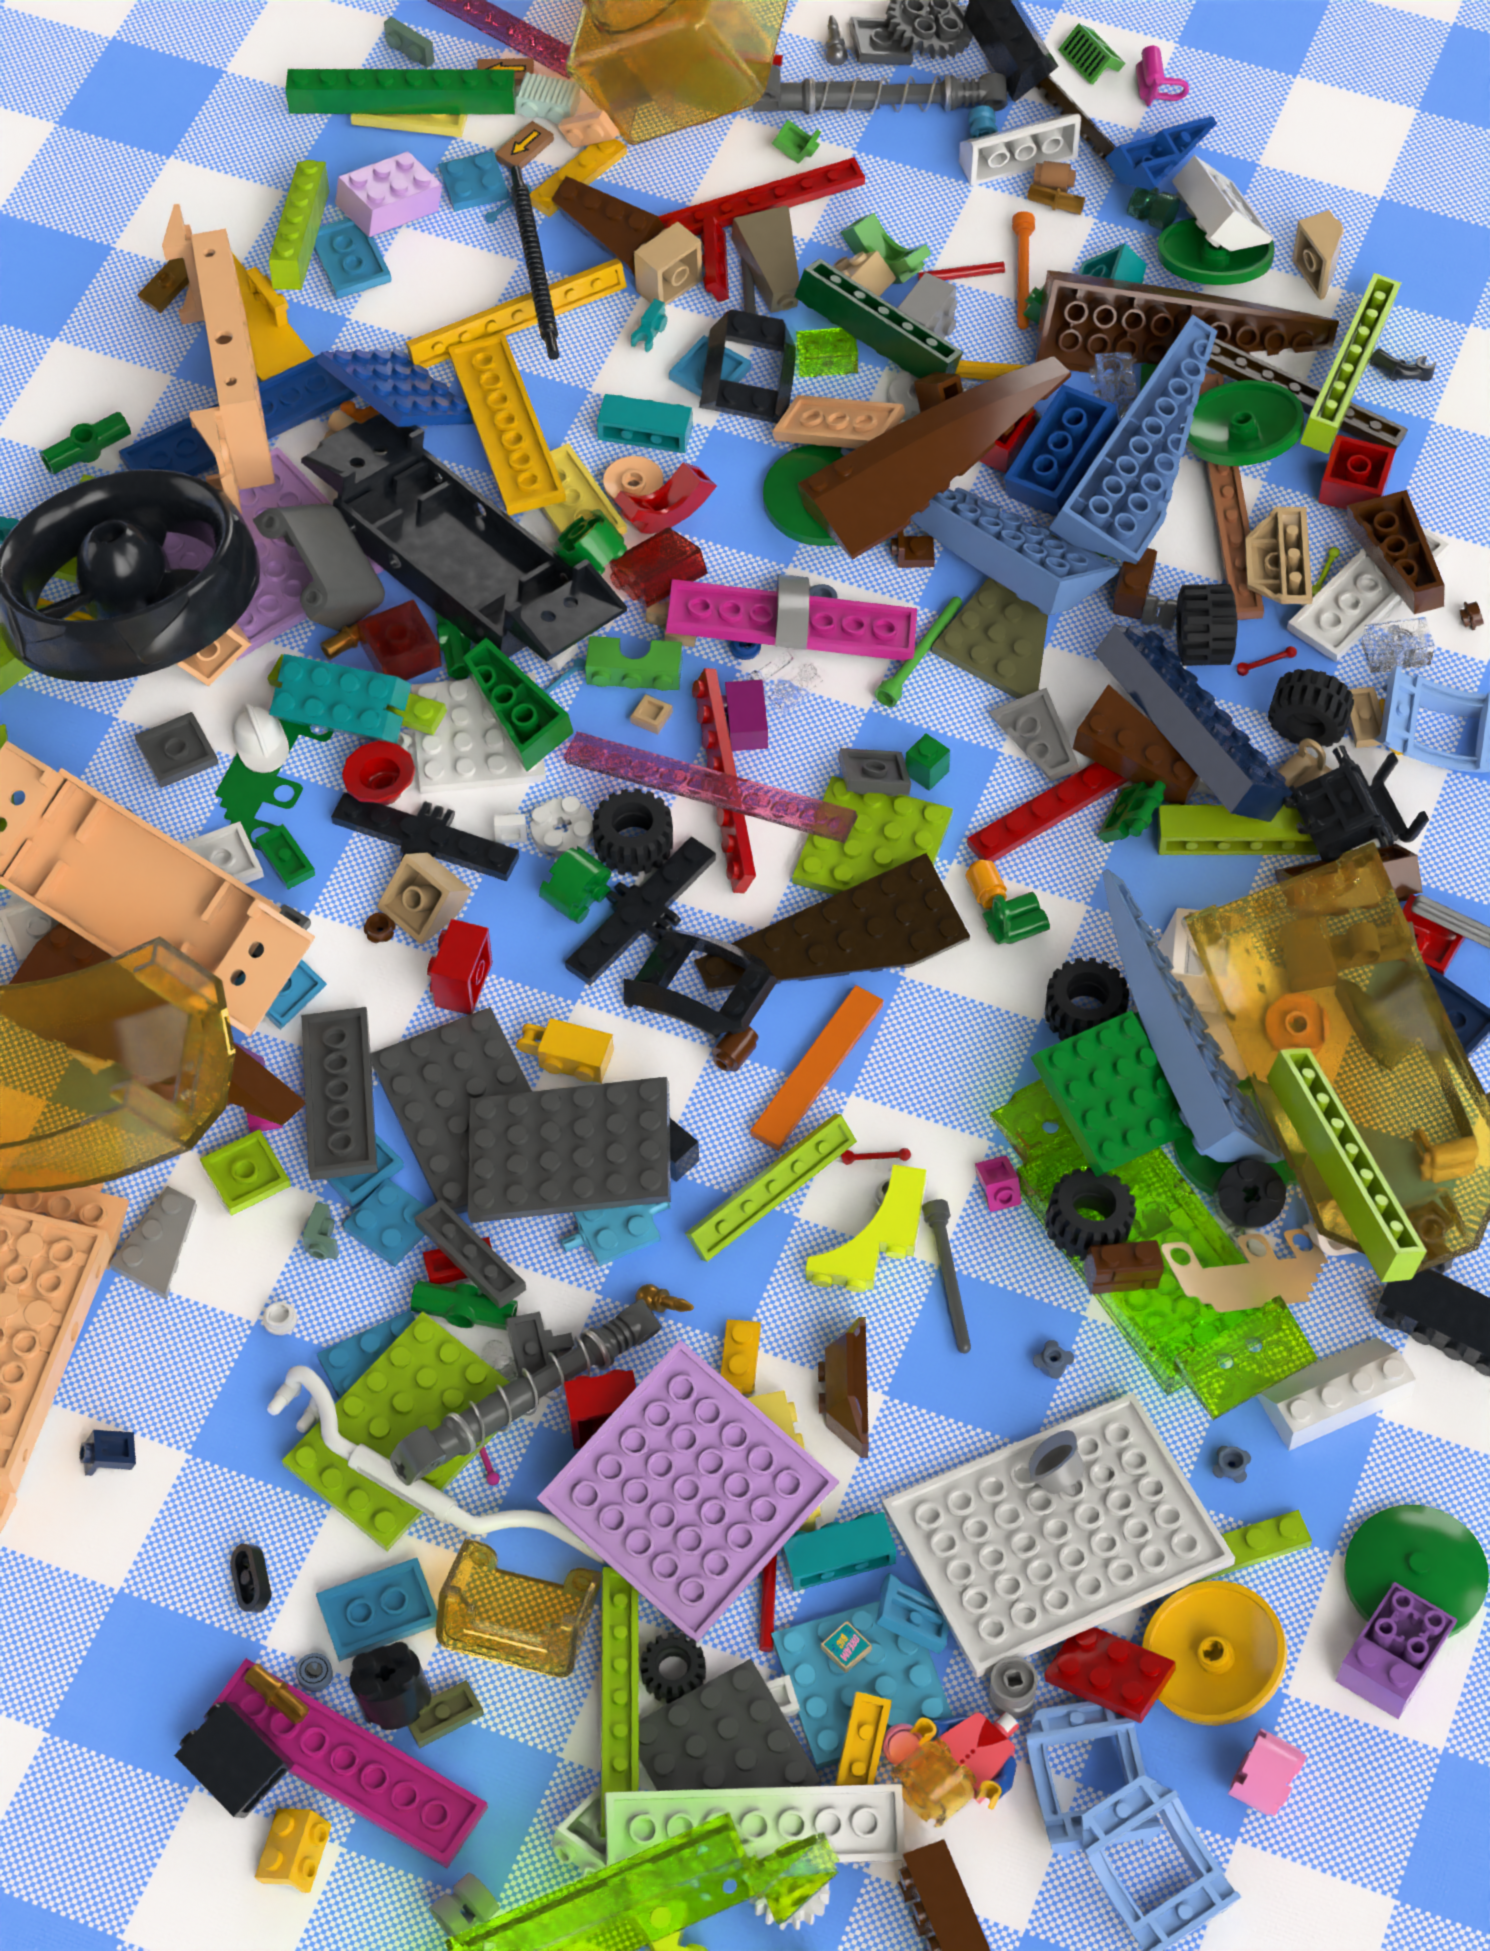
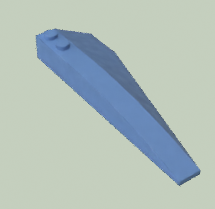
M1191 316L1050 525V530L1074 546L1137 564L1165 521L1166 509L1172 497L1173 484L1180 468L1178 466L1185 450L1194 417V408L1198 403L1199 390L1204 381L1206 365L1211 356L1217 330L1196 316Z
M842 448L841 453L845 456L855 450V448ZM960 487L955 488V491L948 488L943 494L938 492L929 501V507L922 513H915L910 518L957 556L1016 593L1019 599L1029 601L1037 606L1038 610L1046 615H1056V613L1071 610L1119 571L1118 566L1095 552L1074 546L1063 538L1060 540L1051 536L1052 530L1043 525L1038 526V528L1029 526L1024 523L1025 517L1016 513L1000 512L1001 506Z
M1109 869L1104 870L1102 875L1108 907L1129 987L1152 1048L1181 1108L1179 1116L1183 1123L1189 1129L1191 1128L1194 1138H1192V1143L1202 1156L1206 1154L1217 1162L1257 1160L1264 1163H1277L1281 1160V1157L1250 1096L1246 1095L1244 1097L1242 1092L1236 1087L1241 1081L1235 1070H1231L1226 1062L1219 1058L1224 1054L1221 1046L1210 1033L1204 1032L1209 1028L1208 1024L1182 981L1177 982L1169 972L1174 969V966L1168 956H1164L1161 950L1154 945L1158 939L1153 930L1144 920L1138 919L1143 916V913L1125 882Z

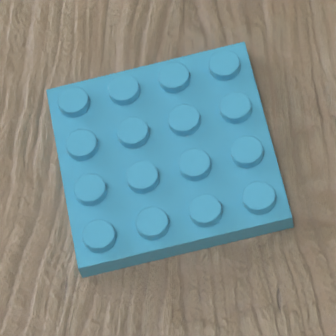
M880 1600L771 1633L784 1676L790 1675L801 1710L798 1711L797 1715L816 1770L839 1763L855 1692L892 1700L885 1733L892 1726L901 1723L914 1726L917 1720L923 1717L931 1721L953 1717L929 1649L876 1624ZM846 1621L872 1645V1651L847 1673L841 1670L821 1650V1643Z

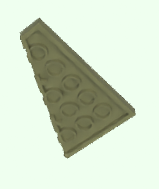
M988 577L932 645V653L1008 695L1020 699L1039 691L1048 615L1041 613L1037 606L1029 601L1019 599L1016 593Z

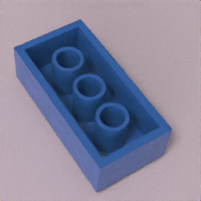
M1062 384L1004 476L1008 497L1057 516L1118 426L1119 420L1116 405Z

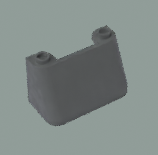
M327 503L276 507L264 510L252 519L262 536L268 539L284 537L288 545L295 546L314 581L308 584L300 595L301 606L309 620L340 632L343 626L350 628L383 602L385 597L384 587L342 513L336 507Z

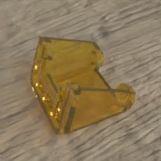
M465 1538L439 1592L436 1622V1639L439 1644L450 1651L552 1677L563 1678L569 1676L573 1672L580 1654L601 1586L602 1572L587 1568H574L568 1572L564 1585L498 1569V1558L493 1548L485 1543Z

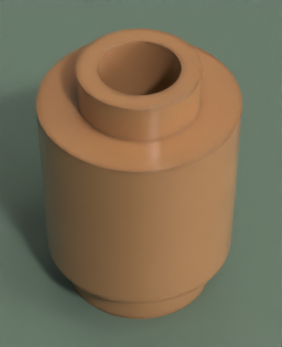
M1051 161L1036 163L1033 184L1053 190L1061 188V191L1067 193L1069 187L1074 188L1076 170H1071V164Z

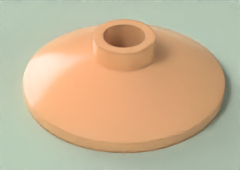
M627 456L614 461L606 469L603 476L604 489L613 500L620 491L643 496L655 492L664 483L660 467L652 460L642 456Z

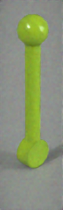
M1331 547L1329 549V558L1316 585L1312 586V597L1322 589L1334 559L1340 556L1339 548Z

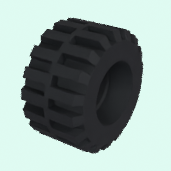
M1296 669L1294 672L1285 673L1284 677H1280L1268 711V722L1272 723L1271 727L1274 731L1279 732L1278 735L1282 738H1287L1289 742L1300 744L1303 739L1308 738L1316 741L1321 747L1333 746V743H1339L1341 738L1344 737L1354 705L1353 694L1350 690H1347L1348 686L1345 683L1339 682L1338 678L1327 675L1326 672H1318L1313 669Z
M634 788V792H628V789H623L621 794L617 795L614 792L608 795L609 800L603 799L599 803V809H595L593 814L594 820H592L595 853H598L600 862H606V866L611 871L615 868L618 869V874L621 875L631 872L632 876H639L638 872L644 871L645 874L652 872V867L660 868L663 865V860H668L670 857V850H673L674 844L673 822L669 806H665L664 800L661 797L655 799L653 792L647 791L645 794L638 788ZM631 827H638L647 831L645 834L637 837H626L619 834L622 830Z
M1081 957L1075 958V963L1073 964L1069 961L1063 963L1062 970L1057 968L1053 972V976L1049 978L1047 984L1045 1019L1046 1022L1050 1023L1049 1029L1052 1033L1059 1032L1058 1038L1064 1041L1127 1012L1129 988H1127L1125 977H1120V971L1116 967L1110 969V963L1104 960L1102 963H1098L1096 958L1089 957V961H1083ZM1081 996H1088L1097 999L1103 1005L1094 1009H1084L1076 1006L1071 1000Z
M1086 1167L1084 1172L1080 1168L1074 1169L1071 1176L1066 1173L1061 1177L1060 1182H1056L1045 1214V1228H1049L1047 1232L1049 1239L1056 1240L1054 1246L1059 1251L1064 1248L1067 1251L1066 1255L1071 1258L1074 1255L1079 1256V1261H1085L1089 1246L1127 1242L1136 1215V1207H1134L1136 1200L1134 1195L1129 1194L1131 1189L1127 1183L1121 1184V1178L1116 1174L1111 1177L1106 1173L1096 1178L1091 1167ZM1082 1208L1092 1209L1100 1213L1105 1219L1099 1221L1089 1220L1082 1217L1076 1210Z

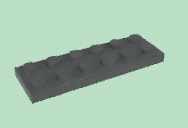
M367 1007L301 1015L308 1172L310 1180L378 1172Z

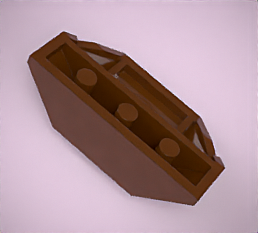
M858 1317L825 1348V1361H818V1382H825V1393H818L819 1414H826V1427L860 1458H868L866 1317Z

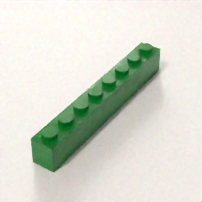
M287 69L285 91L289 114L515 115L516 83L513 69Z

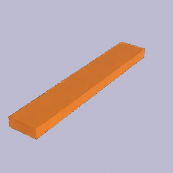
M855 985L750 1130V1136L777 1151L782 1148L879 1013L884 1004L883 999Z

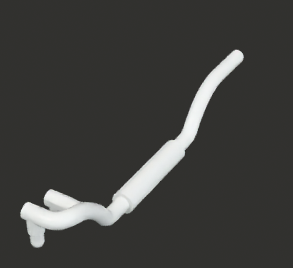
M301 1365L291 1367L286 1374L285 1382L275 1393L273 1400L267 1407V1411L271 1415L279 1414L285 1406L289 1405L294 1397L300 1395L303 1384L312 1397L310 1398L309 1406L304 1411V1415L297 1422V1430L301 1433H306L314 1423L321 1421V1436L325 1445L334 1453L346 1459L350 1468L442 1524L448 1521L459 1529L473 1535H483L506 1528H535L556 1536L602 1565L606 1563L553 1515L533 1510H508L475 1517L456 1506L457 1501L422 1479L409 1486L405 1485L395 1474L389 1459L362 1443L357 1446L339 1434L337 1413L330 1391L323 1380L309 1367Z

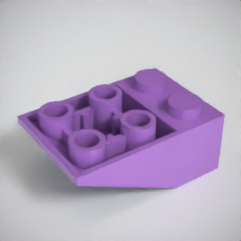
M1394 1582L1344 1658L1335 1682L1399 1720L1458 1619Z

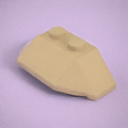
M1275 507L1269 513V516L1261 521L1245 538L1247 588L1280 604H1312L1306 507Z

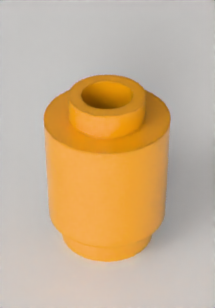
M977 860L969 866L965 877L979 904H982L986 909H990L994 896L1001 895L1004 900L1007 899V888L994 862Z

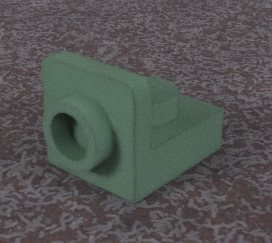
M315 1203L302 1238L305 1252L314 1258L337 1260L339 1256L338 1243L336 1239L331 1238L335 1220L331 1218L330 1208L327 1204Z

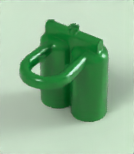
M1033 891L1007 901L1001 895H996L993 898L990 910L982 914L988 925L986 927L988 933H992L998 945L1003 943L1013 944L1050 930L1047 914L1043 909H1040L1038 898Z

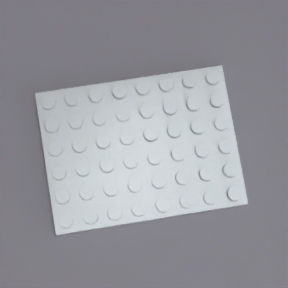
M1134 1392L882 1500V1508L937 1608L943 1615L976 1678L992 1672L993 1667L1000 1660L1007 1657H1027L1235 1564V1556ZM1065 1430L1074 1432L1077 1438L1078 1452L1086 1469L1083 1476L1075 1483L1076 1490L1073 1496L1065 1491L1050 1494L1037 1482L1032 1483L1030 1480L1029 1461L1033 1452L1047 1438Z

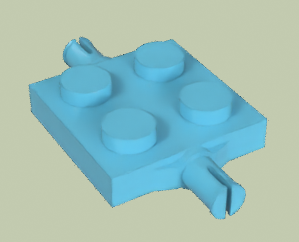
M670 1202L572 1212L578 1224V1232L563 1239L561 1238V1245L565 1252L584 1245L592 1253L598 1267H601L660 1242L661 1236L654 1224L653 1215L671 1209Z

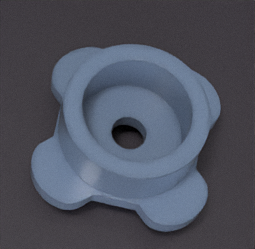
M1049 1340L1045 1343L1043 1351L1040 1354L1034 1355L1033 1364L1035 1367L1040 1368L1046 1376L1052 1379H1059L1065 1372L1067 1365L1073 1364L1074 1354L1071 1351H1065L1060 1348L1057 1341ZM1055 1357L1057 1361L1052 1362L1050 1359Z
M1235 1446L1219 1447L1217 1450L1219 1458L1217 1464L1213 1466V1474L1217 1478H1231L1236 1483L1244 1482L1247 1478V1473L1245 1472L1246 1465L1251 1462V1455L1247 1451H1243ZM1234 1462L1235 1466L1231 1467L1228 1463Z

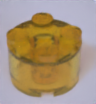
M938 1737L933 1741H926L919 1745L891 1770L893 1782L899 1778L903 1786L902 1798L906 1804L925 1822L930 1818L936 1821L934 1827L936 1828L943 1826L974 1798L972 1786L977 1783L973 1772L965 1765L960 1766L951 1756L952 1752L949 1746Z

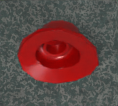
M378 740L360 746L347 757L342 778L347 793L361 802H376L386 806L396 802L401 797L402 792L412 784L416 768L411 754L400 745Z

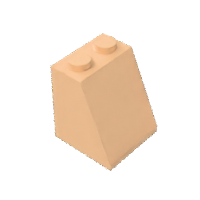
M235 623L212 644L176 664L207 686H210L251 643L239 625Z

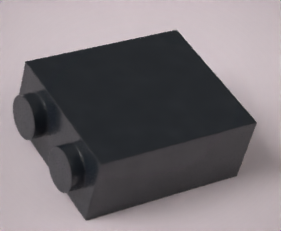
M229 1701L218 1702L207 1711L204 1716L206 1721L198 1730L194 1729L184 1736L179 1744L181 1748L174 1756L233 1817L246 1818L295 1763L237 1703Z

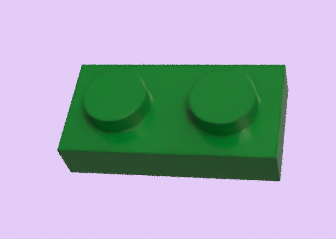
M284 824L255 838L256 845L287 890L316 876L314 867Z

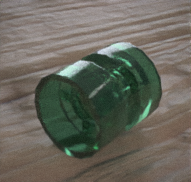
M1136 187L1128 203L1127 215L1140 222L1148 220L1149 226L1163 231L1174 222L1179 211L1181 199L1167 191L1159 193L1158 187L1152 190Z

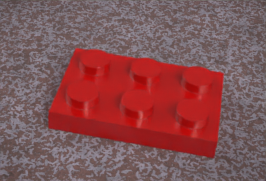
M1092 1627L1067 1638L1044 1672L1045 1682L1138 1723H1142L1176 1671V1664L1174 1660L1099 1628Z

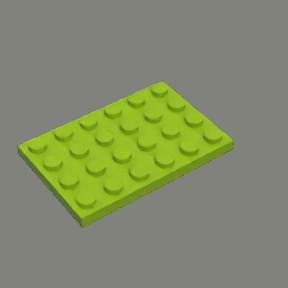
M422 1312L335 1404L338 1432L342 1437L358 1446L362 1443L390 1460V1455L397 1444L413 1431L422 1426H427L432 1431L441 1425V1421L449 1413L459 1414L470 1407L469 1401H473L476 1404L490 1393L495 1392L497 1384L503 1387L510 1381ZM321 1421L282 1460V1465L386 1552L392 1548L424 1513L350 1468L346 1459L334 1453L325 1445L321 1436ZM494 1432L486 1437L482 1447L475 1449L471 1454L466 1456L457 1455L421 1479L443 1492L498 1432Z

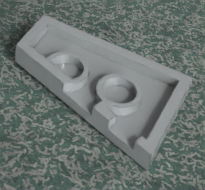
M167 1186L109 1263L111 1270L168 1300L171 1290L170 1284L174 1273L177 1272L179 1256L183 1244L187 1240L197 1209L196 1200Z

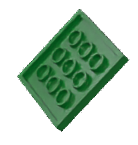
M1132 1010L1041 1050L1030 1057L1096 1178L1192 1132L1191 1128L1189 1129L1179 1116L1181 1108L1161 1068L1152 1045Z

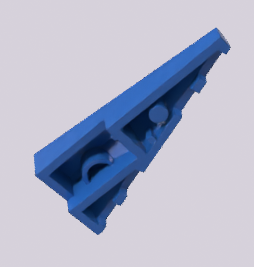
M1213 116L1164 128L1152 137L1117 146L1105 159L1120 183L1152 190L1218 123Z

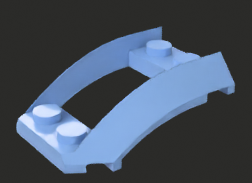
M1396 665L1381 688L1387 692L1381 733L1373 740L1430 765L1466 772H1490V692L1487 694L1466 692L1437 684L1419 675L1413 678L1401 672L1402 667ZM1419 707L1448 715L1479 718L1475 757L1443 752L1414 741Z
M1090 1701L1038 1709L1032 1719V1727L1029 1733L1025 1735L1035 1789L1051 1849L1069 1861L1070 1851L1083 1849L1081 1816L1091 1808L1061 1813L1046 1747L1115 1735L1125 1785L1142 1774L1146 1776L1136 1735L1135 1721ZM1155 1814L1111 1844L1141 1840L1144 1848L1161 1832L1160 1820L1158 1821Z
M1142 1774L1082 1814L1083 1851L1103 1890L1143 1951H1166L1218 1914L1224 1913L1241 1899V1895L1238 1891L1235 1892L1223 1875L1224 1871L1203 1842L1179 1799L1180 1795L1178 1792L1157 1784L1156 1780ZM1156 1813H1159L1175 1845L1198 1880L1144 1916L1117 1875L1104 1848Z

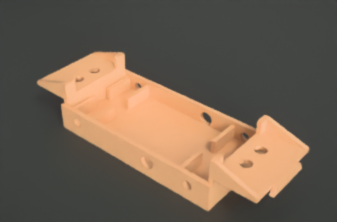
M180 203L173 205L162 248L165 260L184 258L189 287L183 308L178 309L182 325L205 321L219 403L218 407L189 412L192 428L197 429L216 457L219 473L205 476L206 482L216 489L222 490L233 502L240 514H242L238 486L239 490L275 483L245 308L226 228L192 234L190 224H184Z
M6 741L1 748L0 818L6 819L7 827L3 832H0V884L206 1017L211 1018L214 1013L251 1037L316 937L281 915L280 911L282 909L275 903L63 768L56 772L9 741ZM16 791H23L25 794V800L20 805H13L11 797ZM259 943H261L264 947L263 954L258 958L251 957ZM243 971L246 975L244 983L239 986L233 985L240 972Z
M44 1169L39 1171L38 1175L41 1178L14 1172L0 1204V1533L17 1503L15 1494L105 1269H110L109 1263L114 1257L129 1206V1199L101 1193L100 1191L104 1186L102 1183Z

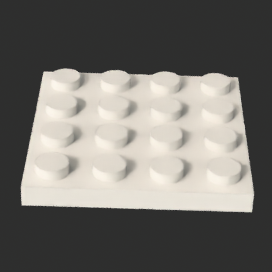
M526 673L536 683L535 673ZM471 679L411 685L412 694L444 703L447 709L434 735L415 730L420 794L546 782L544 758L526 772Z

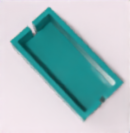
M284 654L277 680L283 684L282 688H275L269 715L290 723L397 744L403 717L386 710V707L389 705L400 711H405L411 683L395 676Z

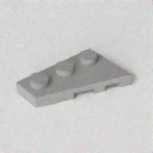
M1047 687L989 711L991 718L1051 782L1081 770Z

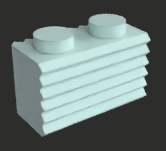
M529 72L525 73L516 95L518 114H522L527 118L539 117L549 119L554 123H560L562 119L574 117L581 101L579 82L568 81L567 79L562 80L561 78L557 79L556 77L552 78L551 76L546 77L545 75L541 76L534 73L530 74Z

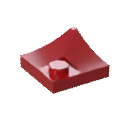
M1410 894L1395 924L1413 922L1419 956L1403 958L1401 960L1416 966L1423 962L1444 976L1466 937L1413 913L1411 908L1417 896Z

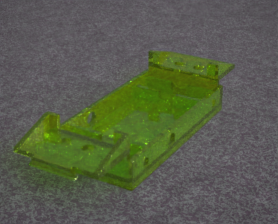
M1042 1078L1014 1092L1007 1104L990 1112L989 1116L1023 1161V1164L1016 1171L1019 1177L1021 1197L1045 1228V1214L1056 1182H1060L1064 1174L1067 1173L1071 1176L1072 1170L1078 1168L1084 1172L1086 1167H1090ZM1049 1122L1057 1124L1059 1129L1054 1133H1048L1042 1126L1044 1123ZM1161 1147L1108 1172L1107 1175L1111 1177L1115 1174L1119 1176L1121 1184L1127 1183L1131 1189L1129 1194L1134 1195L1136 1200L1134 1205L1136 1207V1215L1127 1242L1157 1240L1164 1264V1271L1157 1289L1143 1290L1139 1288L1136 1291L1093 1295L1167 1396L1187 1385L1214 1421L1317 1361V1355L1280 1295L1267 1301L1260 1308L1219 1313L1215 1311L1212 1304H1203L1198 1297H1188L1185 1295L1161 1250L1163 1244L1187 1243L1192 1248L1202 1268L1246 1264L1248 1262ZM1082 1208L1076 1210L1082 1217L1089 1220L1099 1221L1105 1219L1100 1213L1092 1209ZM1064 1248L1061 1249L1064 1256L1087 1286L1083 1267L1084 1261H1079L1080 1257L1076 1255L1073 1258L1067 1256V1251ZM1173 1248L1170 1251L1171 1258L1180 1265H1188L1190 1263V1256L1185 1250ZM1259 1343L1262 1345V1349L1258 1352L1249 1350ZM1232 1359V1367L1226 1369L1220 1367Z
M727 1812L444 1941L448 1951H637L754 1897L758 1899L764 1897L775 1922L780 1925L794 1915L839 1873L835 1863L840 1862L836 1849L824 1831L817 1834L818 1838L813 1834L802 1840L788 1842L778 1847L774 1853L759 1858L754 1845L730 1812ZM728 1880H734L737 1883V1888L733 1893H726L723 1890V1886ZM660 1907L669 1909L672 1916L670 1923L664 1928H656L651 1923L652 1913Z

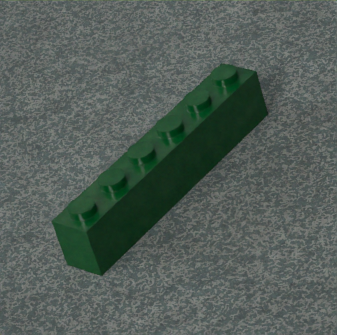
M821 258L804 269L794 297L804 303L806 307L815 310L827 318L829 322L844 329L855 339L862 341L879 355L885 356L902 370L909 372L918 379L934 372L955 374L963 351Z

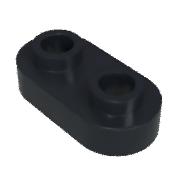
M239 1544L234 1549L230 1561L237 1602L243 1611L260 1613L266 1609L272 1597L264 1554L257 1545Z

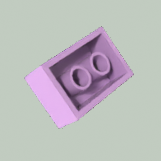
M407 151L339 176L335 204L368 237L437 212L439 210L442 183Z

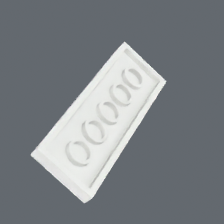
M1421 526L1437 563L1448 552L1449 543ZM1362 549L1313 597L1312 604H1306L1288 622L1287 630L1334 662H1337L1401 597L1367 552Z

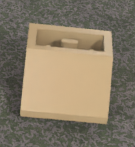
M877 250L866 254L860 252L852 258L845 256L833 264L834 268L879 297L896 280V276Z

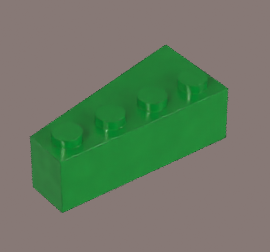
M485 638L463 656L470 679L526 772L574 733L569 714L489 639Z

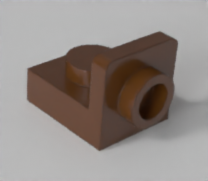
M903 529L897 533V537L891 538V556H897L898 568L935 567L934 539L931 535L904 536Z

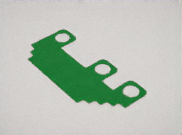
M278 719L288 741L289 753L299 735L326 742L330 740L334 733L333 731H328L325 734L317 735L310 730L309 726ZM237 752L215 792V796L222 798L220 807L227 809L224 818L231 820L230 825L241 822L252 848L260 850L251 839L252 832L259 827H265L269 830L277 827V825L254 818L262 802L290 809L295 806L303 791V787L300 783L278 777L277 775L281 767L273 772H253L245 767ZM281 785L291 786L294 789V796L286 802L278 801L274 797L275 789Z

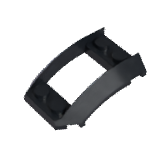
M734 309L728 310L709 330L702 392L698 408L777 424L790 405L796 358L795 343L783 319ZM730 341L781 352L777 389L772 390L720 379L725 342Z
M657 929L662 938L635 979L623 978L625 1006L628 1008H632L633 1005L641 1006L648 1012L682 1021L709 1034L715 1040L724 1032L730 1031L734 1035L746 1031L778 981L766 963L741 948L710 936L676 929ZM692 950L722 958L746 969L719 1012L688 996L667 988Z

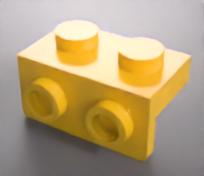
M277 1808L254 1878L263 1884L292 1885L302 1893H310L326 1842L328 1841L331 1823L311 1809Z

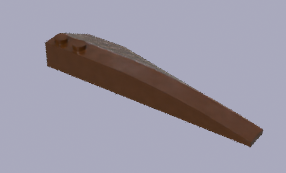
M1048 270L1041 300L1035 362L1054 356L1068 370L1086 373H1103V367L1117 366L1118 371L1130 370V364L1146 363L1159 365L1167 350L1170 349L1192 315L1217 330L1216 339L1248 354L1250 352L1266 351L1267 356L1279 355L1280 351L1292 348L1294 353L1332 350L1339 320L1210 294Z

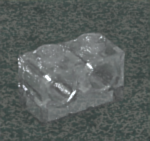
M1131 352L1095 354L1094 366L1089 367L1090 384H1095L1096 389H1093V396L1115 404L1118 418H1123L1138 396Z

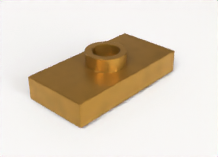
M184 259L169 260L137 294L143 303L159 314L164 311L189 283Z

